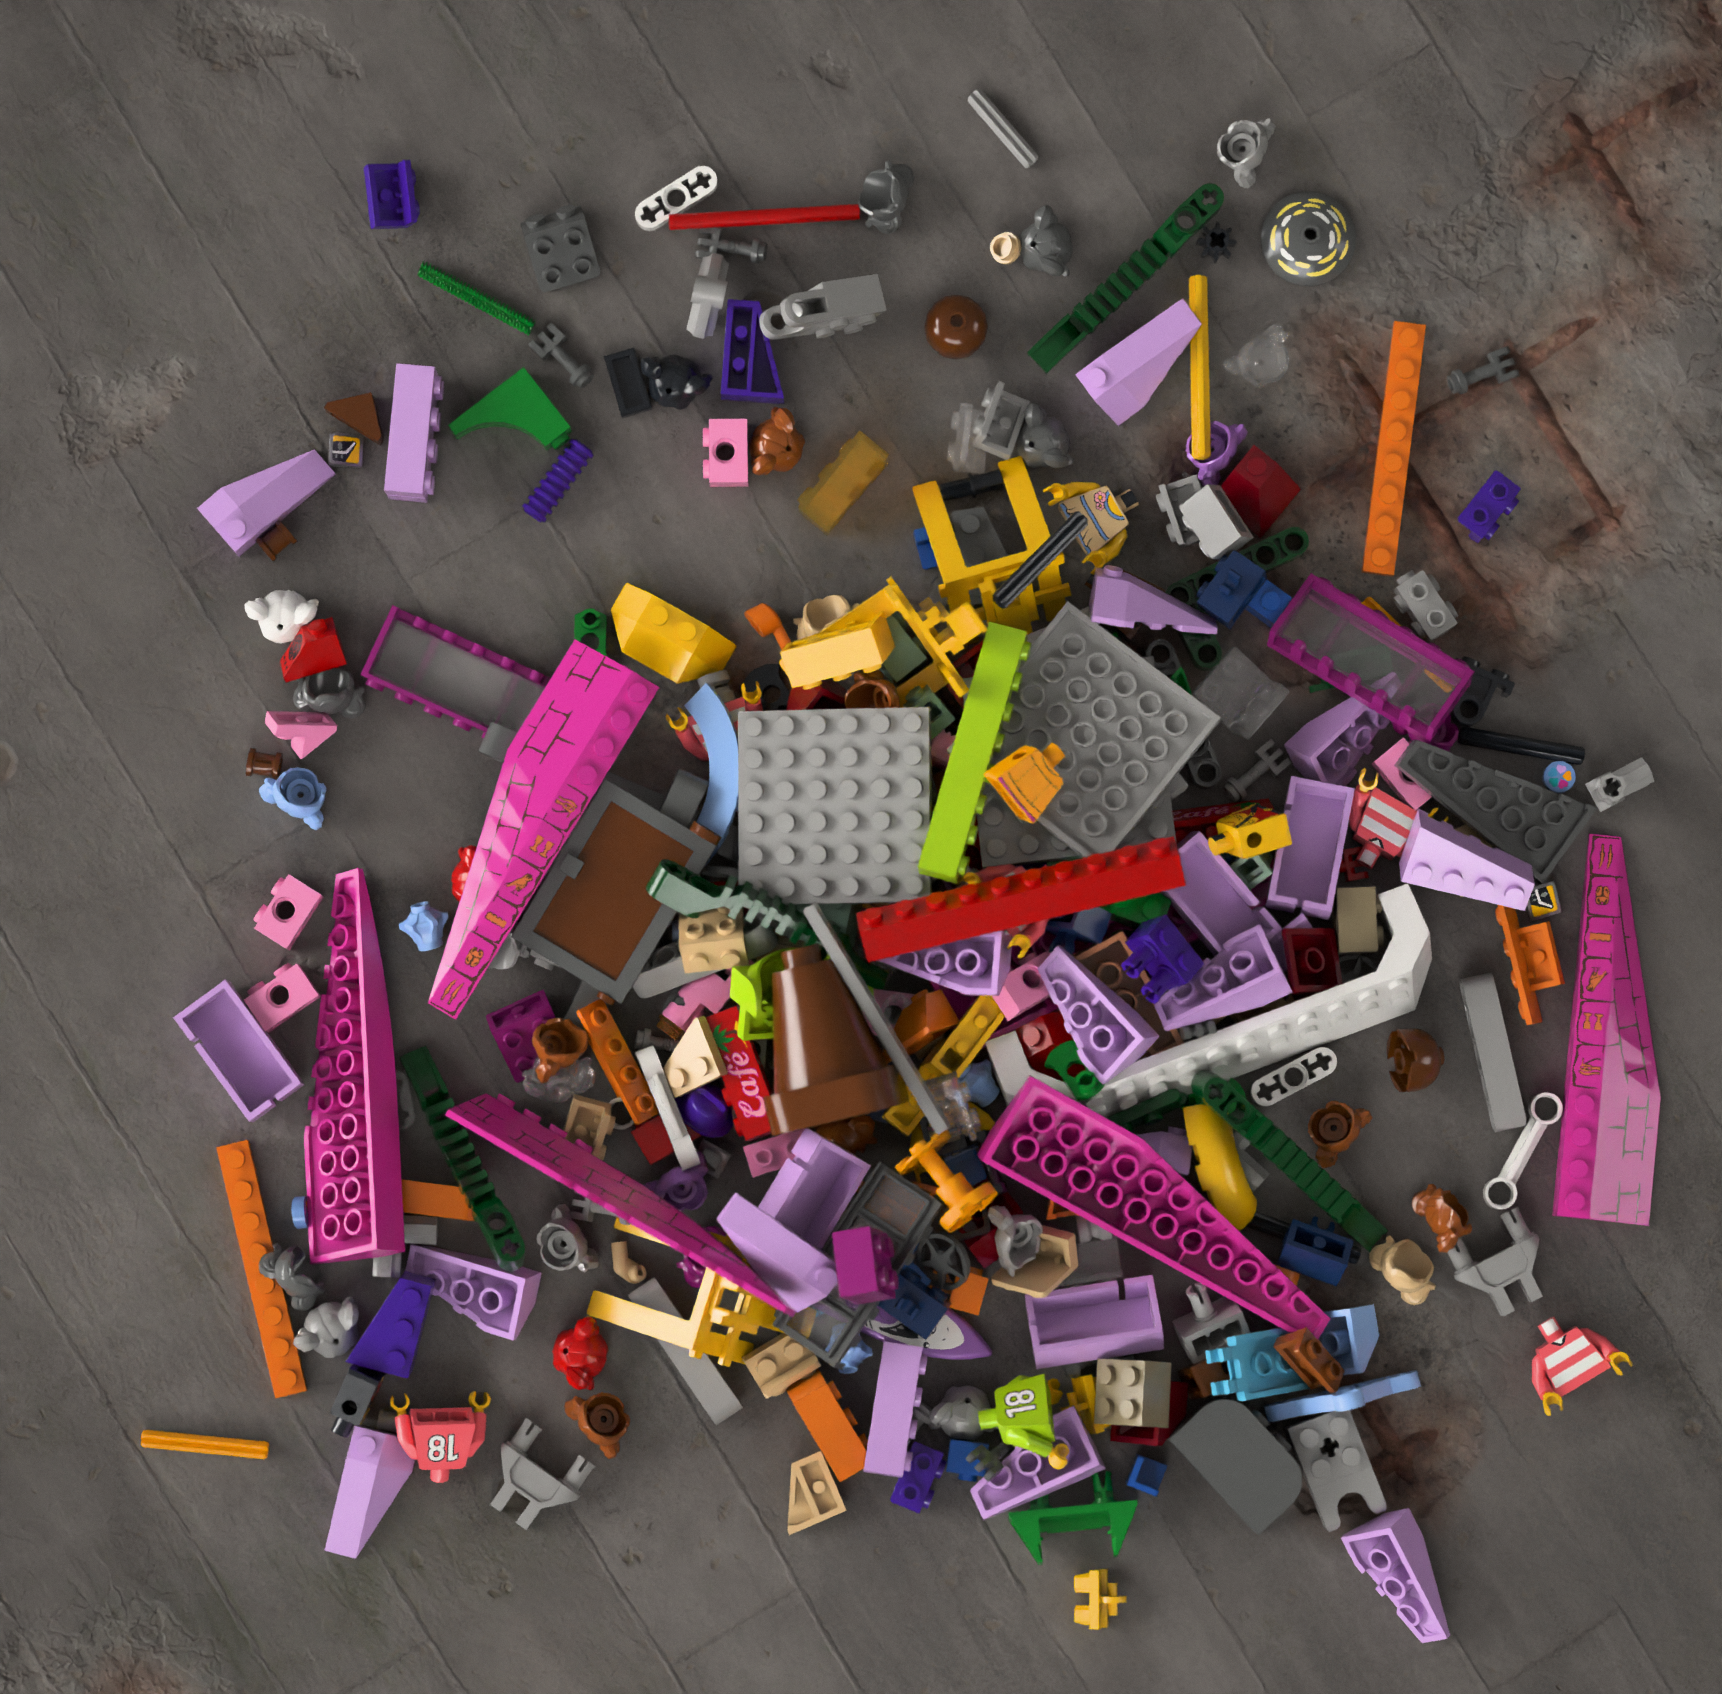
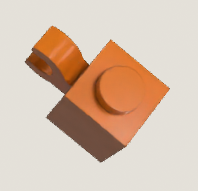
M970 1266V1274L964 1284L953 1290L942 1289L945 1293L950 1294L948 1301L952 1304L949 1308L979 1316L989 1279L982 1276L984 1270ZM948 1273L946 1274L947 1283H955L958 1282L960 1279L958 1276L955 1275L953 1282L951 1281Z

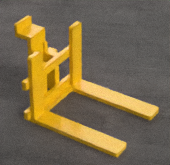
M1021 456L1000 461L998 468L1027 550L971 567L965 566L937 482L930 481L913 486V494L943 580V584L938 585L940 597H947L950 613L966 602L971 604L969 590L979 588L983 607L977 608L975 611L982 621L986 620L987 626L990 621L1027 631V635L1033 633L1031 622L1039 620L1036 605L1043 604L1046 620L1048 622L1053 620L1066 604L1065 597L1071 596L1069 583L1062 584L1058 566L1065 563L1063 552L1037 576L1040 591L1034 592L1031 582L1007 608L1003 609L993 601V593L997 590L995 583L1007 580L1050 537ZM975 636L963 646L978 642L979 636Z
M889 577L886 579L889 585L821 631L829 633L846 628L845 624L855 621L856 625L869 622L875 618V613L884 611L886 618L896 611H900L933 658L932 663L896 687L900 699V707H904L903 705L907 702L905 699L906 695L917 686L924 688L928 684L934 692H937L950 683L959 698L969 692L968 686L945 653L951 650L953 655H955L964 648L963 645L981 632L985 633L987 627L969 602L964 603L949 614L940 601L934 604L930 597L919 603L921 610L916 613L894 579ZM940 621H943V623L947 622L949 626L938 633L934 626ZM780 659L779 664L788 676L783 660Z
M616 1217L615 1229L667 1245L632 1224H621L619 1217ZM710 1232L749 1265L728 1234L725 1237ZM706 1268L689 1321L596 1290L592 1293L586 1312L589 1316L690 1349L689 1356L701 1359L703 1353L719 1357L717 1364L727 1367L731 1366L732 1361L745 1365L742 1357L753 1351V1343L739 1339L741 1331L756 1335L759 1326L784 1333L772 1325L776 1319L774 1313L777 1308ZM725 1288L740 1293L734 1311L719 1307ZM807 1307L798 1313L796 1312L788 1325L809 1339L817 1310ZM712 1323L729 1327L727 1335L710 1331Z

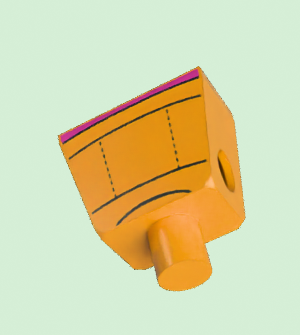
M1051 743L1042 753L1037 748L1025 745L987 770L983 775L1019 819L1034 823L1063 785V779L1054 767L1065 757V754L1054 743Z

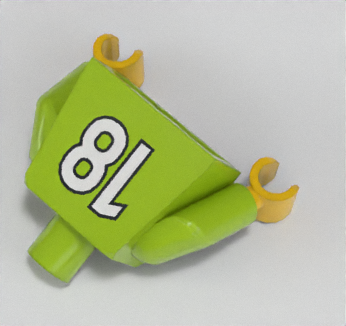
M1045 1374L1033 1377L1018 1375L1005 1386L995 1390L996 1408L978 1411L981 1430L998 1427L1003 1443L1029 1450L1045 1458L1049 1455V1463L1055 1469H1063L1068 1463V1459L1065 1458L1069 1453L1068 1446L1058 1444L1052 1447V1443L1056 1442L1052 1404L1059 1403L1063 1392L1058 1390L1060 1382L1057 1379L1052 1378L1047 1382Z

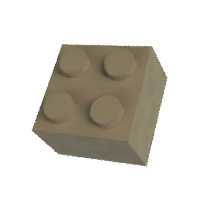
M1375 887L1336 888L1332 907V928L1335 931L1338 956L1372 955L1378 952V947L1383 945V927L1377 926V915L1382 913V904L1378 894H1376Z
M1097 1359L1094 1424L1168 1428L1171 1362Z

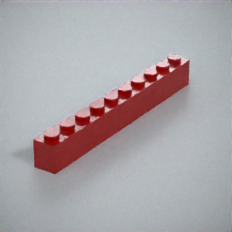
M1174 836L1157 838L1151 842L1135 846H1125L1121 849L1102 854L1095 853L1073 861H1062L1056 865L1040 869H1029L1023 873L1007 877L1001 876L978 884H967L961 888L945 892H934L928 896L916 899L901 900L887 906L872 907L856 913L868 963L1186 886L1177 844Z

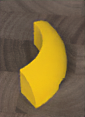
M1205 1104L1184 1107L1183 1114L1189 1146L1193 1147L1194 1155L1198 1163H1201L1195 1165L1202 1191H1207L1211 1205L1240 1231L1251 1222L1256 1212L1257 1199L1243 1171L1232 1127Z

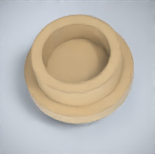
M1009 232L999 234L991 242V254L997 262L1005 265L1011 264L1020 255L1021 242L1015 234Z

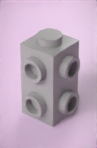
M1411 570L1396 580L1399 586L1393 590L1396 595L1393 597V601L1402 614L1408 613L1413 621L1410 627L1418 638L1425 639L1427 643L1432 642L1458 624L1455 620L1458 617L1455 608L1448 600L1446 602L1442 600L1438 594V591L1441 590L1440 586L1432 574L1426 575L1422 570L1415 575L1414 571Z

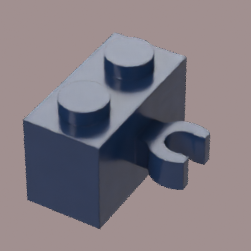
M1235 550L1232 551L1229 557L1224 555L1215 567L1217 574L1211 582L1205 581L1196 595L1199 598L1197 600L1199 609L1230 630L1267 579L1264 569Z
M1096 907L1050 918L1045 931L1057 937L1052 940L1049 946V953H1052L1057 946L1061 945L1067 952L1073 955L1075 950L1074 941L1101 944L1108 930V923L1112 914Z
M1317 1216L1312 1218L1310 1224L1292 1219L1282 1240L1276 1265L1337 1286L1348 1265L1354 1240L1333 1233L1335 1229L1334 1222H1330L1326 1230L1320 1229L1317 1225Z
M906 1267L901 1269L897 1275L898 1289H895L896 1298L882 1300L878 1306L926 1340L952 1303L947 1300L948 1295L936 1286L929 1288L920 1281L922 1277L916 1271Z

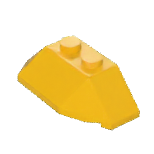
M629 583L625 584L611 608L622 653L676 684L697 680L702 676L724 670L737 647L736 644L708 625L657 596Z

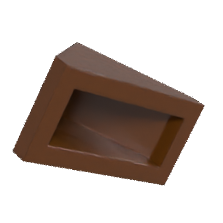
M371 392L327 402L324 406L325 411L378 445L381 446L384 439L377 408Z

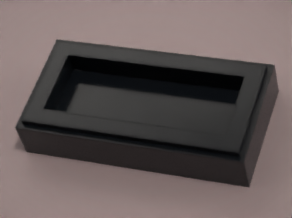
M631 348L604 356L621 417L626 418L652 410L635 349Z

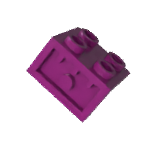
M544 989L485 1016L491 1033L516 1083L537 1075L535 1070L541 1061L531 1041L533 1032L542 1023L545 1024L549 1019L556 1018Z

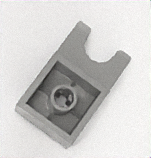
M878 274L821 282L808 291L789 295L781 301L780 305L772 306L762 312L759 319L761 331L768 339L774 340L816 334V338H825L834 335L837 330H844V334L859 332L863 330L862 326L876 322V317L887 311ZM781 315L783 316L785 326L783 329L778 330L772 326L771 317Z
M1350 1410L1323 1412L1285 1427L1321 1522L1329 1533L1340 1527L1341 1520L1337 1505L1340 1498L1347 1493L1356 1492L1361 1494L1368 1508L1374 1513H1381L1386 1510L1385 1499ZM1329 1438L1330 1442L1334 1441L1336 1447L1332 1449L1333 1453L1329 1456L1327 1452L1321 1453L1320 1447L1324 1446L1323 1440Z

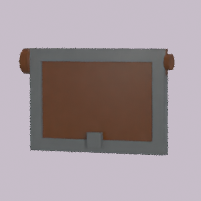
M605 779L511 937L598 989L599 992L596 996L612 1006L615 1001L622 1004L678 912L648 894L646 885L662 859L674 861L700 876L722 837L696 821H693L688 829L608 779Z

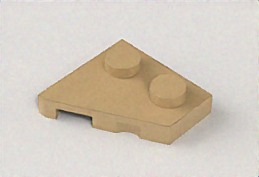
M705 1016L697 1017L692 1021L663 1067L674 1098L682 1097L728 1074Z
M821 1451L791 1463L787 1530L789 1535L847 1511Z

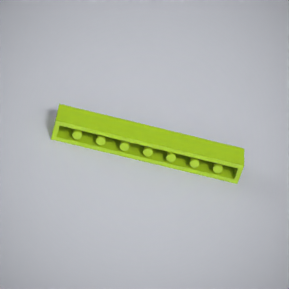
M989 621L919 860V874L957 884L959 875L965 876L969 864V857L965 856L968 844L974 845L978 833V826H974L977 813L983 814L987 802V796L983 795L986 783L990 784V782L983 774L995 766L992 764L995 752L1001 753L1005 740V734L1001 733L1004 721L1010 722L1014 704L1009 703L1013 691H1019L1023 673L1018 672L1021 661L1027 662L1031 651L1032 643L1027 642V631Z

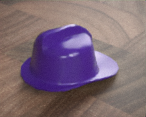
M706 1084L682 1097L674 1098L684 1123L702 1136L710 1138L722 1137L733 1126L732 1111L725 1103L721 1088L716 1085Z

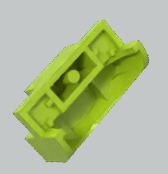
M801 947L774 951L764 958L756 960L752 965L732 966L730 998L740 1005L738 1037L743 1041L773 1038L772 973L784 970L780 953ZM827 954L824 960L831 959L829 954ZM867 986L874 997L873 987Z

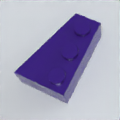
M728 299L721 400L785 405L770 341L761 331L759 324L760 315L762 314L760 301Z
M404 1271L346 1362L408 1379L415 1364L436 1279Z

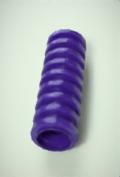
M570 439L569 443L571 445L564 447L563 451L565 453L563 456L559 455L557 457L559 461L557 464L553 463L551 465L552 471L545 473L547 477L545 480H540L541 486L539 488L535 487V494L528 496L530 501L522 505L523 510L540 523L547 521L546 515L552 514L551 508L558 506L557 500L559 498L563 499V492L565 490L569 491L570 482L574 483L576 481V474L580 475L582 473L581 467H586L588 465L587 459L594 457L592 451L576 439Z

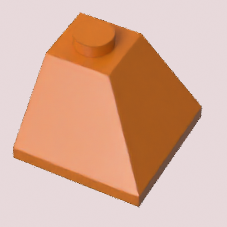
M925 989L910 998L912 1004L902 1010L893 1030L909 1056L917 1053L955 1027L960 1021L941 989L930 993ZM884 1048L883 1055L885 1057L886 1062H892V1059L890 1058L889 1054Z

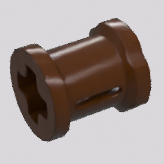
M280 520L276 522V527L262 539L258 537L255 540L273 562L277 559L276 555L290 543L295 544L298 542Z
M250 748L246 764V776L251 777L253 774L269 776L277 780L281 774L283 753L277 752L276 755L257 752L255 748Z

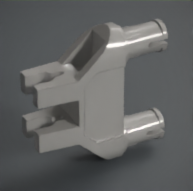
M1518 1206L1509 1210L1510 1213L1505 1212L1500 1215L1513 1239L1511 1246L1480 1262L1472 1260L1462 1237L1458 1238L1455 1245L1458 1252L1455 1247L1448 1251V1255L1456 1269L1454 1271L1455 1275H1453L1455 1280L1489 1293L1500 1316L1503 1317L1515 1311L1504 1289L1505 1286L1518 1281L1528 1302H1533L1543 1297L1532 1275L1539 1245V1236L1534 1231L1530 1232Z
M528 1418L524 1419V1422L511 1441L507 1440L501 1444L505 1483L490 1503L492 1507L501 1512L515 1491L530 1500V1503L516 1521L525 1530L529 1528L542 1508L578 1500L581 1496L580 1487L596 1467L589 1461L583 1470L579 1471L586 1458L578 1455L564 1478L560 1477L558 1479L529 1459L526 1452L543 1429L535 1424L530 1433L526 1434L533 1424V1421Z

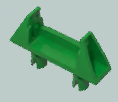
M1097 1472L1091 1475L1095 1500L1092 1504L1053 1508L1049 1505V1496L1047 1494L1030 1501V1508L1027 1511L1008 1512V1520L1038 1565L1043 1564L1041 1550L1043 1537H1040V1533L1054 1534L1095 1530L1109 1526L1108 1534H1111L1113 1558H1116L1133 1519L1138 1500L1119 1502L1114 1500L1112 1472H1105L1104 1488L1101 1486Z

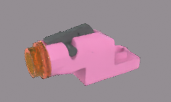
M749 960V965L754 964L753 961ZM732 968L725 971V974L729 976L726 981L713 973L673 988L662 1008L663 1012L659 1015L660 1021L656 1026L677 1041L680 1035L683 1036L695 1018L705 1015L703 1012L705 1008L713 1014L720 1012L730 999Z

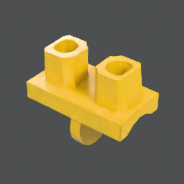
M1091 1374L1075 1379L1071 1378L1074 1392L1066 1393L1069 1406L1062 1407L1060 1410L1063 1411L1075 1406L1089 1434L1105 1432L1104 1428L1110 1426L1109 1424H1094L1096 1377H1092Z
M1108 1569L1089 1570V1573L1074 1576L1075 1592L1089 1593V1605H1075V1623L1090 1625V1629L1108 1628V1616L1118 1615V1603H1127V1596L1118 1595L1117 1583H1108Z

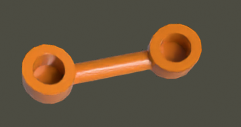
M760 603L744 612L746 619L760 636L766 637L773 633L781 650L786 644L791 643L779 615L769 605Z

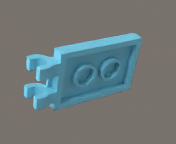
M1275 1328L1227 1337L1228 1347L1206 1350L1207 1364L1227 1361L1230 1380L1210 1383L1212 1396L1236 1393L1238 1402L1310 1389L1273 1347L1277 1337L1289 1334V1332L1282 1328Z

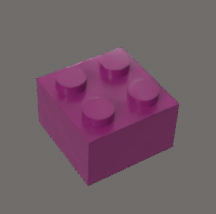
M871 1226L832 1232L840 1298L858 1305L896 1298L895 1289H898V1276L896 1271L892 1270L891 1257L894 1256V1245L892 1239L888 1238V1234Z

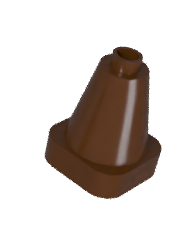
M819 944L780 953L784 970L772 973L775 1094L763 1097L772 1136L908 1102L909 1097L904 1079L895 1064H887L856 999L832 959L822 961Z

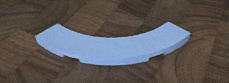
M705 683L684 706L698 724L708 752L709 786L706 800L696 822L722 837L710 856V861L725 841L735 812L738 811V736L729 710L711 685Z

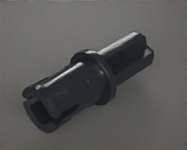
M999 469L977 475L969 473L967 478L942 483L939 486L943 501L970 495L974 499L978 494L1004 489Z

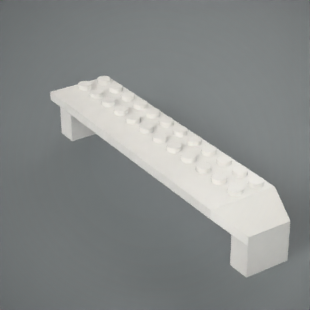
M1407 883L1378 894L1382 904L1380 919L1390 943L1376 972L1218 1030L1216 1033L1202 1036L1138 1060L1108 1081L1103 1089L1094 1097L1077 1102L1108 1118L1173 1088L1187 1095L1193 1093L1191 1087L1192 1079L1200 1071L1210 1070L1228 1081L1230 1078H1236L1414 1011L1430 967L1432 952L1429 929L1409 884ZM1016 1031L986 1041L985 1044L991 1066L1007 1106L1030 1075L1076 1101L1064 1082L1030 1069Z

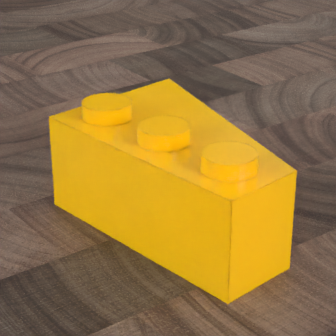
M884 611L875 613V618L872 621L856 625L855 621L845 624L846 628L829 633L823 631L786 644L780 654L792 688L803 686L804 690L821 685V680L833 678V681H840L852 676L851 672L863 669L864 673H869L882 667L881 664L884 663L896 647Z

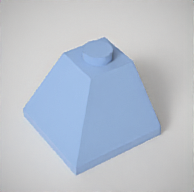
M1374 1304L1324 1311L1330 1320L1318 1340L1345 1370L1343 1375L1365 1372L1379 1338Z

